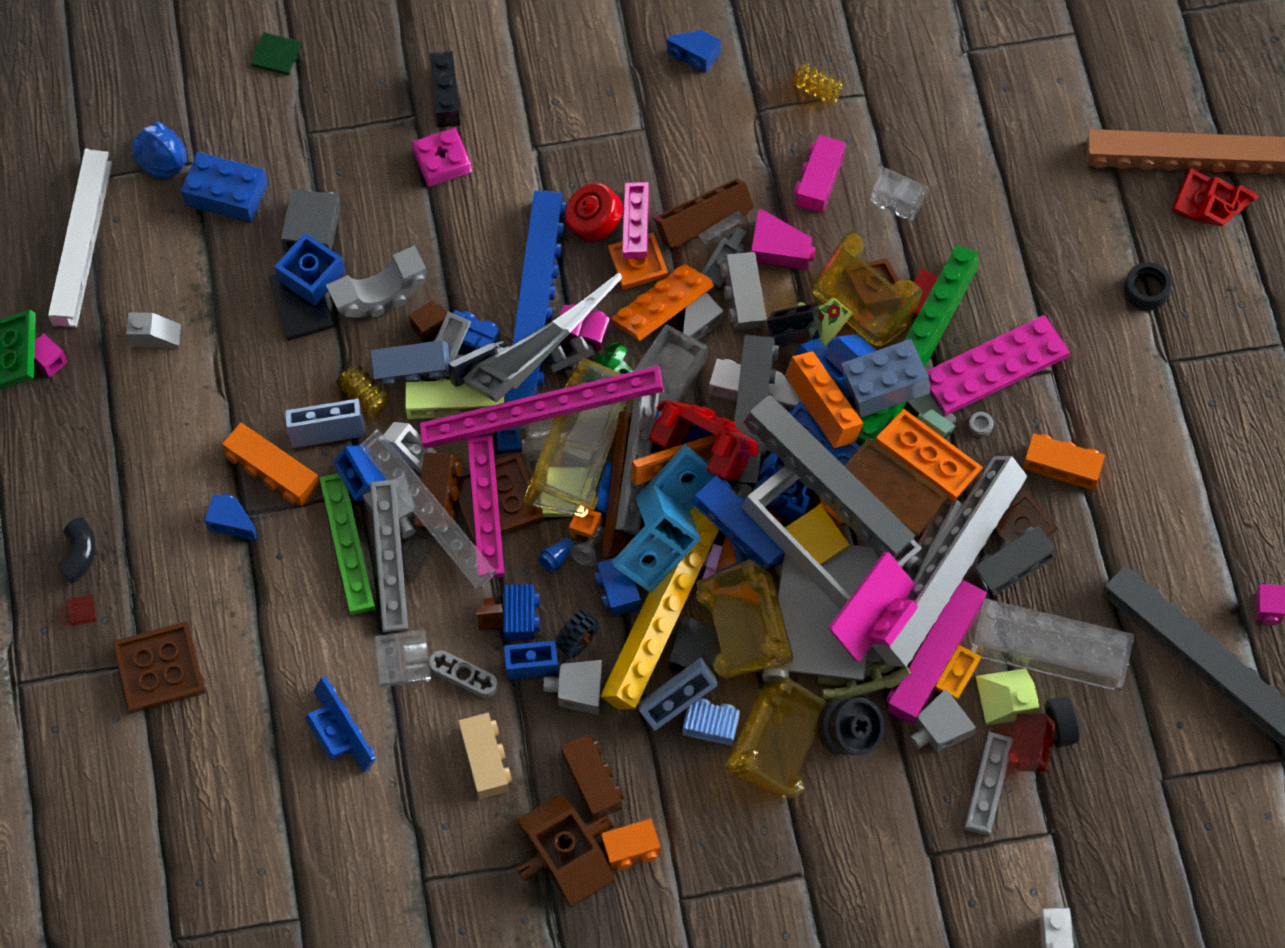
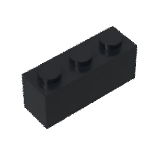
M453 51L430 53L438 128L459 126L461 121Z

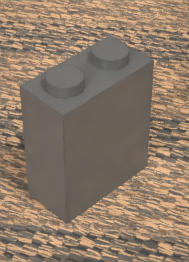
M291 189L281 236L283 249L289 251L301 236L306 233L332 250L341 208L339 195L329 191L313 192L308 189Z

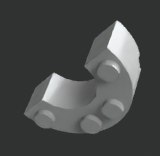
M414 245L394 254L389 266L375 276L356 280L347 275L326 286L341 314L346 317L372 316L375 318L393 307L398 308L406 304L407 299L425 283L427 270Z

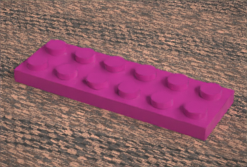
M1043 315L927 370L930 395L943 415L947 416L1068 358L1070 351L1046 316Z

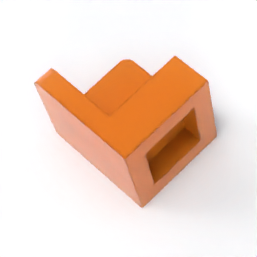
M578 506L569 526L571 538L577 541L579 535L593 539L597 529L602 530L604 526L602 514Z

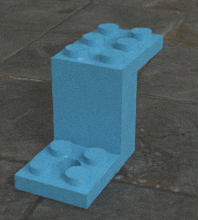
M686 444L681 447L636 496L635 499L645 526L612 561L615 568L650 593L701 540L690 511L694 508L692 503L695 495L715 476L706 471L709 462ZM687 473L694 475L693 479L689 482L681 481L682 476ZM647 555L655 557L651 563H642V559Z

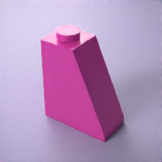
M758 209L751 251L755 252L757 263L808 270L809 261L814 262L816 249L811 247L812 238L768 212Z

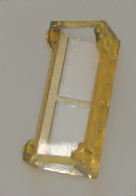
M582 357L570 374L565 388L621 375V373ZM634 399L555 417L523 503L580 517H585L589 510L594 511L599 499L595 496V488L617 430L619 412L624 411L627 403L632 404Z

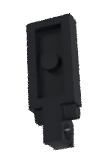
M503 341L491 343L449 362L451 384L455 387L465 384L463 378L477 364L510 346L506 345Z

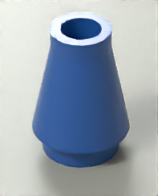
M564 537L561 541L541 551V555L538 557L539 563L548 572L558 570L570 552L575 548L574 543L568 537Z

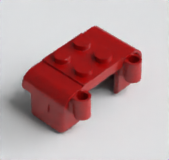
M664 400L656 407V410L661 412L649 434L650 441L665 449L667 446L673 448L683 444L693 423L717 435L711 449L714 454L706 471L722 480L738 481L749 457L757 456V442L742 433L741 430L735 428V422L724 417L715 416L716 412L704 406L701 408L694 404L691 406L670 400Z

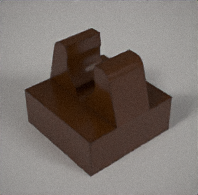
M494 598L483 599L484 606H476L479 630L504 628L502 604L494 605Z

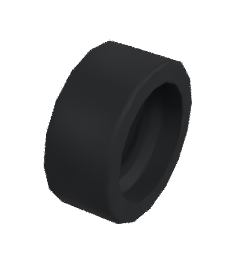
M1152 262L1139 263L1127 275L1124 286L1125 297L1130 304L1138 309L1155 310L1163 306L1168 300L1172 287L1171 276L1159 264ZM1141 276L1153 277L1162 285V291L1157 296L1149 297L1142 295L1135 289L1134 281Z
M1068 696L1046 700V721L1054 744L1057 747H1064L1078 743L1080 739L1079 725L1071 700Z

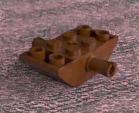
M559 794L517 819V824L536 852V856L516 867L519 875H522V880L525 882L543 869L548 871L570 908L614 882L615 877L595 841V838L600 836L601 833L614 828L611 819H608L607 813L586 825L574 807ZM565 844V846H570V848L561 849V845Z

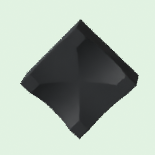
M683 615L677 639L670 656L669 669L681 672L699 658H702L716 676L718 682L732 637V628L706 624Z

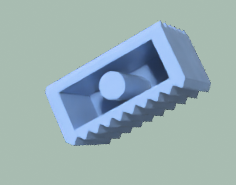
M703 698L698 699L687 708L683 725L684 736L733 746L740 716L738 709L730 704L713 705L710 704V701Z

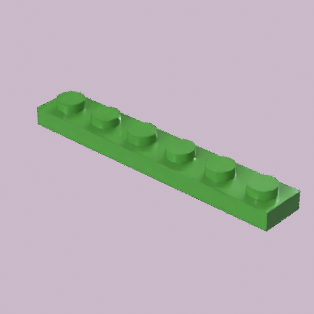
M339 473L319 477L350 615L375 610L348 488Z

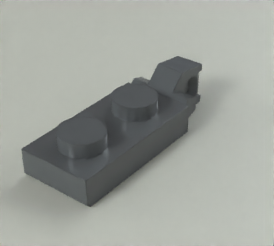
M739 227L731 238L728 236L722 238L702 271L703 275L712 280L714 288L720 290L725 282V277H721L720 264L724 261L726 255L742 253L745 246L740 243L746 231Z

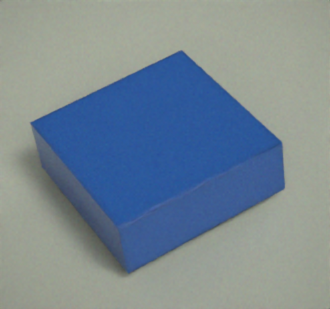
M520 426L496 432L497 454L522 452Z

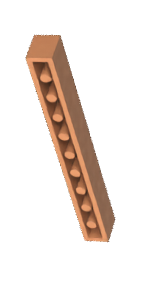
M1089 129L1086 139V166H1094L1096 168L1117 167L1120 169L1141 168L1144 170L1154 168L1167 171L1176 169L1188 170L1192 168L1196 171L1204 170L1215 173L1229 171L1239 174L1254 172L1263 175L1271 173L1285 175V137Z

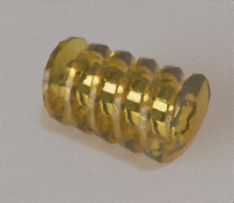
M810 61L799 66L792 78L791 86L798 84L799 90L806 88L807 94L814 92L815 98L819 99L822 96L823 102L827 103L831 100L830 104L834 106L842 92L843 78L840 77L835 82L834 73L827 78L826 69H823L820 74L817 73L818 65L809 69Z
M361 365L345 370L337 378L336 385L341 386V390L347 393L350 399L359 398L361 410L366 412L369 418H373L381 413L386 406L388 393L386 391L380 393L382 390L381 385L374 386L376 380L374 378L368 379L369 373L366 371L362 372L363 367Z

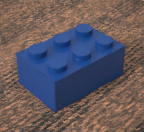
M197 151L181 189L184 204L187 206L252 223L268 182L264 169Z

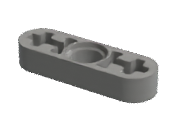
M436 651L431 655L429 664L433 674L482 698H490L496 694L498 685L493 674L446 651ZM442 659H445L446 665L452 668V673L449 674L450 670L446 666L442 665L440 668H437L436 661L441 662ZM460 669H468L471 672L470 677L466 680L458 679L456 674ZM475 675H478L477 679L482 683H486L487 680L490 681L491 688L486 687L485 690H482L481 684L474 681Z

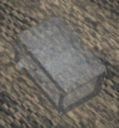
M884 168L872 189L871 202H874L880 208H887L895 212L902 218L914 220L926 199L928 187Z

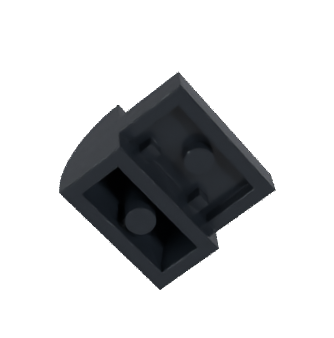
M817 302L772 311L766 320L769 331L765 337L774 338L775 345H778L779 348L793 343L803 344L820 338L822 334V320Z

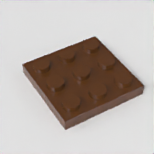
M519 452L495 460L501 535L543 521L544 514ZM469 469L461 472V475L458 477L457 487L459 495L457 502L475 545L476 533L471 473Z
M188 621L113 641L130 713L205 694Z

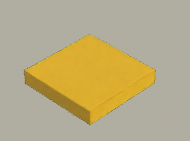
M821 504L785 527L820 565L850 545Z

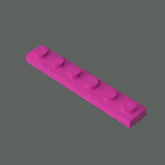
M493 437L468 438L479 578L505 577Z

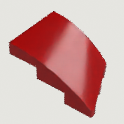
M1190 168L1186 171L1171 211L1194 221L1223 226L1252 201L1257 199L1258 195L1241 185L1234 187L1216 176L1210 179Z

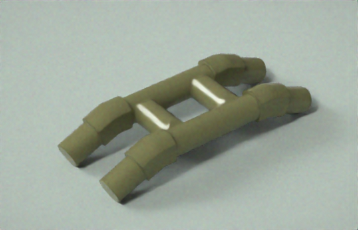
M881 661L878 664L865 667L864 678L871 676V682L857 685L856 680L817 675L816 684L836 687L847 684V687L842 689H822L821 699L852 698L880 689L895 687L903 679L911 675V671L906 666L882 678L881 673H888L895 669L896 666H888L885 661Z

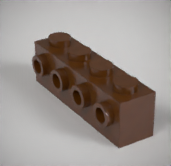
M736 178L653 218L662 242L670 248H678L691 238L704 236L707 233L706 231L712 228L725 226L727 221L733 218L746 216L748 211L754 209V205L746 183Z

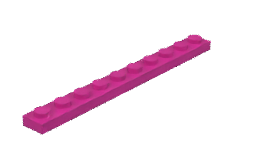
M654 366L420 423L422 445L425 449L664 392L661 370L659 366Z

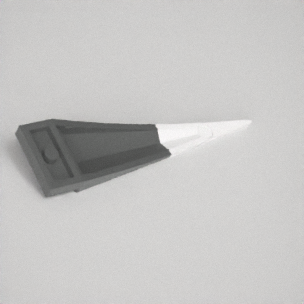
M617 273L596 291L551 323L509 348L477 364L463 378L466 386L496 403L510 389L516 390L622 279L621 274Z

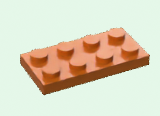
M683 264L676 268L669 276L658 281L647 292L639 295L628 306L620 309L617 314L611 317L612 323L631 337L641 341L714 287L713 282L709 277Z
M905 409L888 424L874 441V444L952 502L963 493L983 469L981 465Z

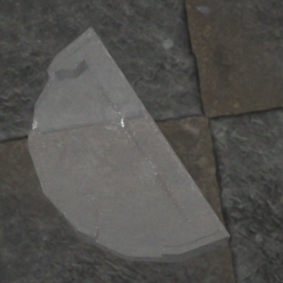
M737 211L698 234V236L705 244H709V241L713 240L715 243H719L725 236L730 237L736 231L734 228L738 223H743V216L740 211Z

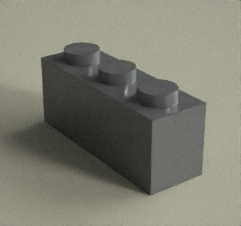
M1039 525L1035 528H1027L1020 534V538L1013 542L1011 540L1005 542L1000 546L998 552L992 556L987 554L978 561V565L975 568L993 596L998 595L1058 556L1056 549Z

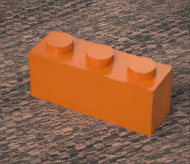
M1033 433L1023 470L1094 491L1105 455L1095 449L1080 448L1068 441L1060 442L1048 435Z

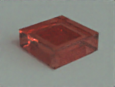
M92 594L67 599L71 625L97 621Z

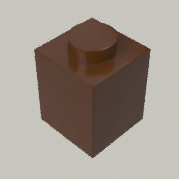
M434 300L409 315L411 327L424 343L438 335L447 311L442 305L438 307Z

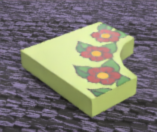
M831 298L826 304L819 306L822 334L818 339L826 347L853 314L835 298ZM799 302V304H798L797 306L806 305V304H804V303H802V302Z

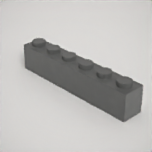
M744 336L734 422L736 423L735 428L741 430L742 433L757 442L758 453L756 457H749L739 480L728 481L730 485L748 484L750 487H754L762 479L758 475L761 469V457H766L767 448L765 443L756 435H753L743 422L749 412L768 395L773 397V394L769 393L770 384H775L776 370L772 369L773 360H778L779 346L775 345V340L771 337Z

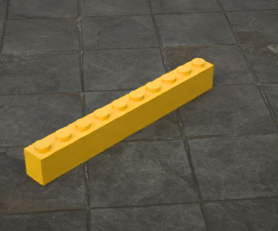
M695 506L690 513L701 540L651 593L649 592L600 695V698L618 710L636 708L719 531Z

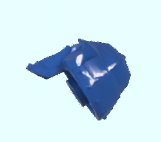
M154 122L152 126L142 129L140 134L133 139V152L131 156L135 159L136 164L155 178L170 179L176 174L181 173L184 165L188 162L187 149L182 143L181 138L161 122Z

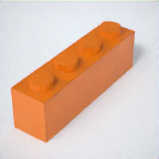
M811 351L793 356L785 377L834 449L855 443L863 422L815 353Z
M240 423L222 443L225 451L224 455L231 463L236 464L238 462L250 476L261 478L269 489L280 491L282 496L291 504L297 503L303 507L321 485L316 473L243 423Z

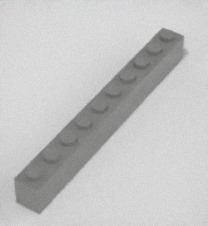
M994 456L919 571L913 581L915 587L906 598L913 600L917 604L918 609L891 646L873 643L872 647L888 666L906 667L911 662L918 647L925 640V636L937 621L939 614L949 602L950 597L962 582V578L969 567L974 563L976 556L986 544L990 534L997 527L1004 512L1009 508L1011 501L1021 489L1027 475L1012 456Z

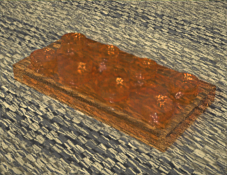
M870 438L863 443L844 466L916 536H919L949 497V495Z

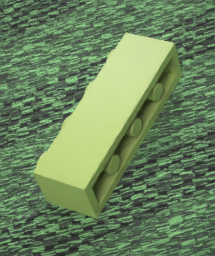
M448 379L406 382L407 419L443 418L505 403V395L496 403L466 386V384L455 387Z

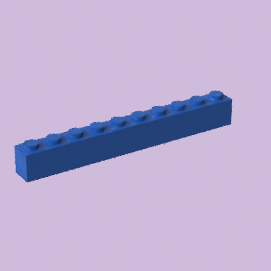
M534 190L513 345L546 326L548 321L552 322L553 307H550V300H555L556 286H552L553 279L558 278L559 265H556L555 262L556 258L561 256V244L558 243V239L563 237L564 223H561V217L565 216L567 202H563V194L561 192ZM547 357L516 390L510 389L506 393L505 402L539 395V386L543 387L545 375L544 372H541V367L546 365Z

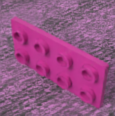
M889 552L882 554L828 628L849 655L858 662L862 660L873 643L891 646L918 609L917 604L913 600L906 599L915 587L914 582Z

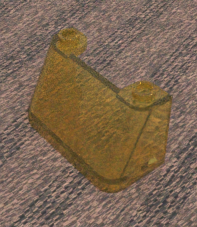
M851 230L842 237L818 275L813 286V293L824 304L831 298L839 301L853 313L846 323L871 344L883 346L910 325L923 290L907 279H901L893 285L858 256L862 253L865 244L861 237Z
M749 559L696 582L698 588L696 592L697 599L701 605H705L712 612L721 648V653L716 655V660L714 661L715 670L719 675L729 678L783 666L793 661V653L775 584L770 573L765 568Z
M788 677L767 683L756 699L728 760L726 771L785 798L793 799L798 797L804 788L803 777L798 774L816 736L817 720L820 711L828 702Z

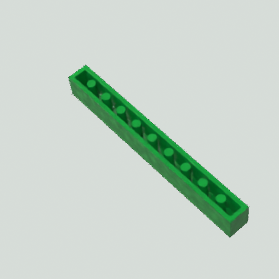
M957 244L904 340H912L924 368L978 269V252ZM906 402L863 417L861 420L863 426L855 442L877 458L881 448L874 444L876 437L903 410Z

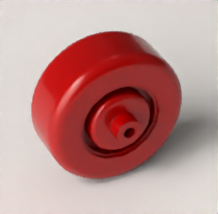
M590 183L584 185L570 197L566 205V224L582 240H601L610 235L618 226L623 213L622 202L619 196L605 184Z

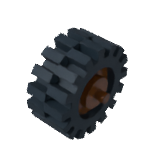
M583 609L580 612L577 611L575 616L572 615L569 622L567 621L564 624V628H561L559 631L560 634L557 635L555 640L556 646L570 658L576 657L593 640L592 637L596 635L600 622Z

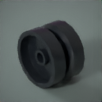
M835 698L826 703L820 711L817 720V733L825 748L835 754L866 755L875 750L881 742L884 733V719L880 709L873 702L865 698Z

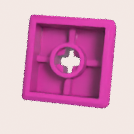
M451 128L412 142L414 155L427 186L430 187L472 172L470 160L456 128Z

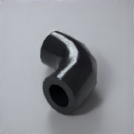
M83 517L73 519L64 528V534L71 544V549L68 556L57 564L58 568L72 585L88 571L95 556V536Z

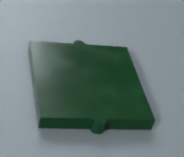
M263 32L258 46H255L256 52L251 61V66L290 75L294 63L298 61L297 55L302 42Z

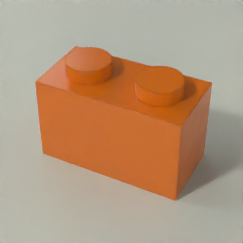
M652 819L601 833L602 844L611 870L616 868L618 871L630 868L633 863L639 861L649 863L661 855V847Z

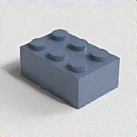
M911 339L841 363L844 383L860 418L930 394L928 374Z

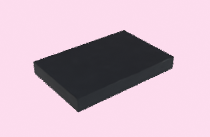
M276 274L268 276L287 341L334 328L325 296L314 306L277 281Z

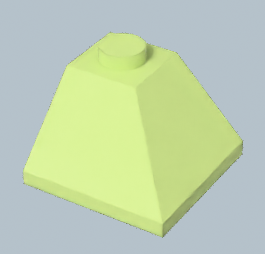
M1027 669L978 675L975 677L985 725L1036 718L1040 707L1034 682Z

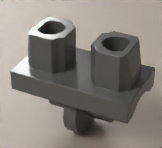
M582 335L570 340L574 352L566 355L560 344L550 353L553 372L572 365V367L564 370L566 375L569 376L576 373L578 379L583 377L581 370L589 367L587 360L579 364L578 362L594 355V350L591 344H587Z

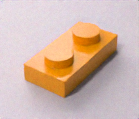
M958 645L934 690L942 693L947 689L955 701H958L982 656Z

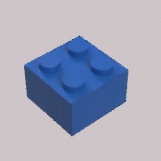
M306 233L301 236L274 266L277 281L314 306L328 292L326 285L338 280L345 273L343 258Z

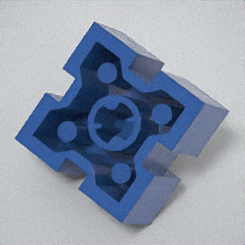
M771 453L764 459L758 475L762 479L755 484L753 491L785 466L775 453ZM799 479L765 508L773 507L777 509L775 515L792 523L804 515L810 499L805 494L812 489L806 487L801 479Z

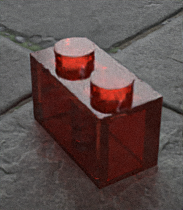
M1017 714L1016 723L1012 727L1014 738L1012 747L1009 749V760L1018 771H1049L1055 722L1047 714Z

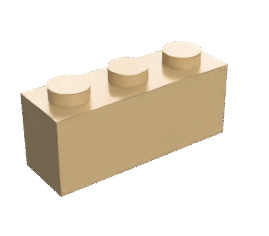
M489 713L459 720L479 800L509 792L508 783L512 782L509 767L503 768L502 759H505L506 756L502 743L497 745L495 736L499 735L496 720L491 721Z

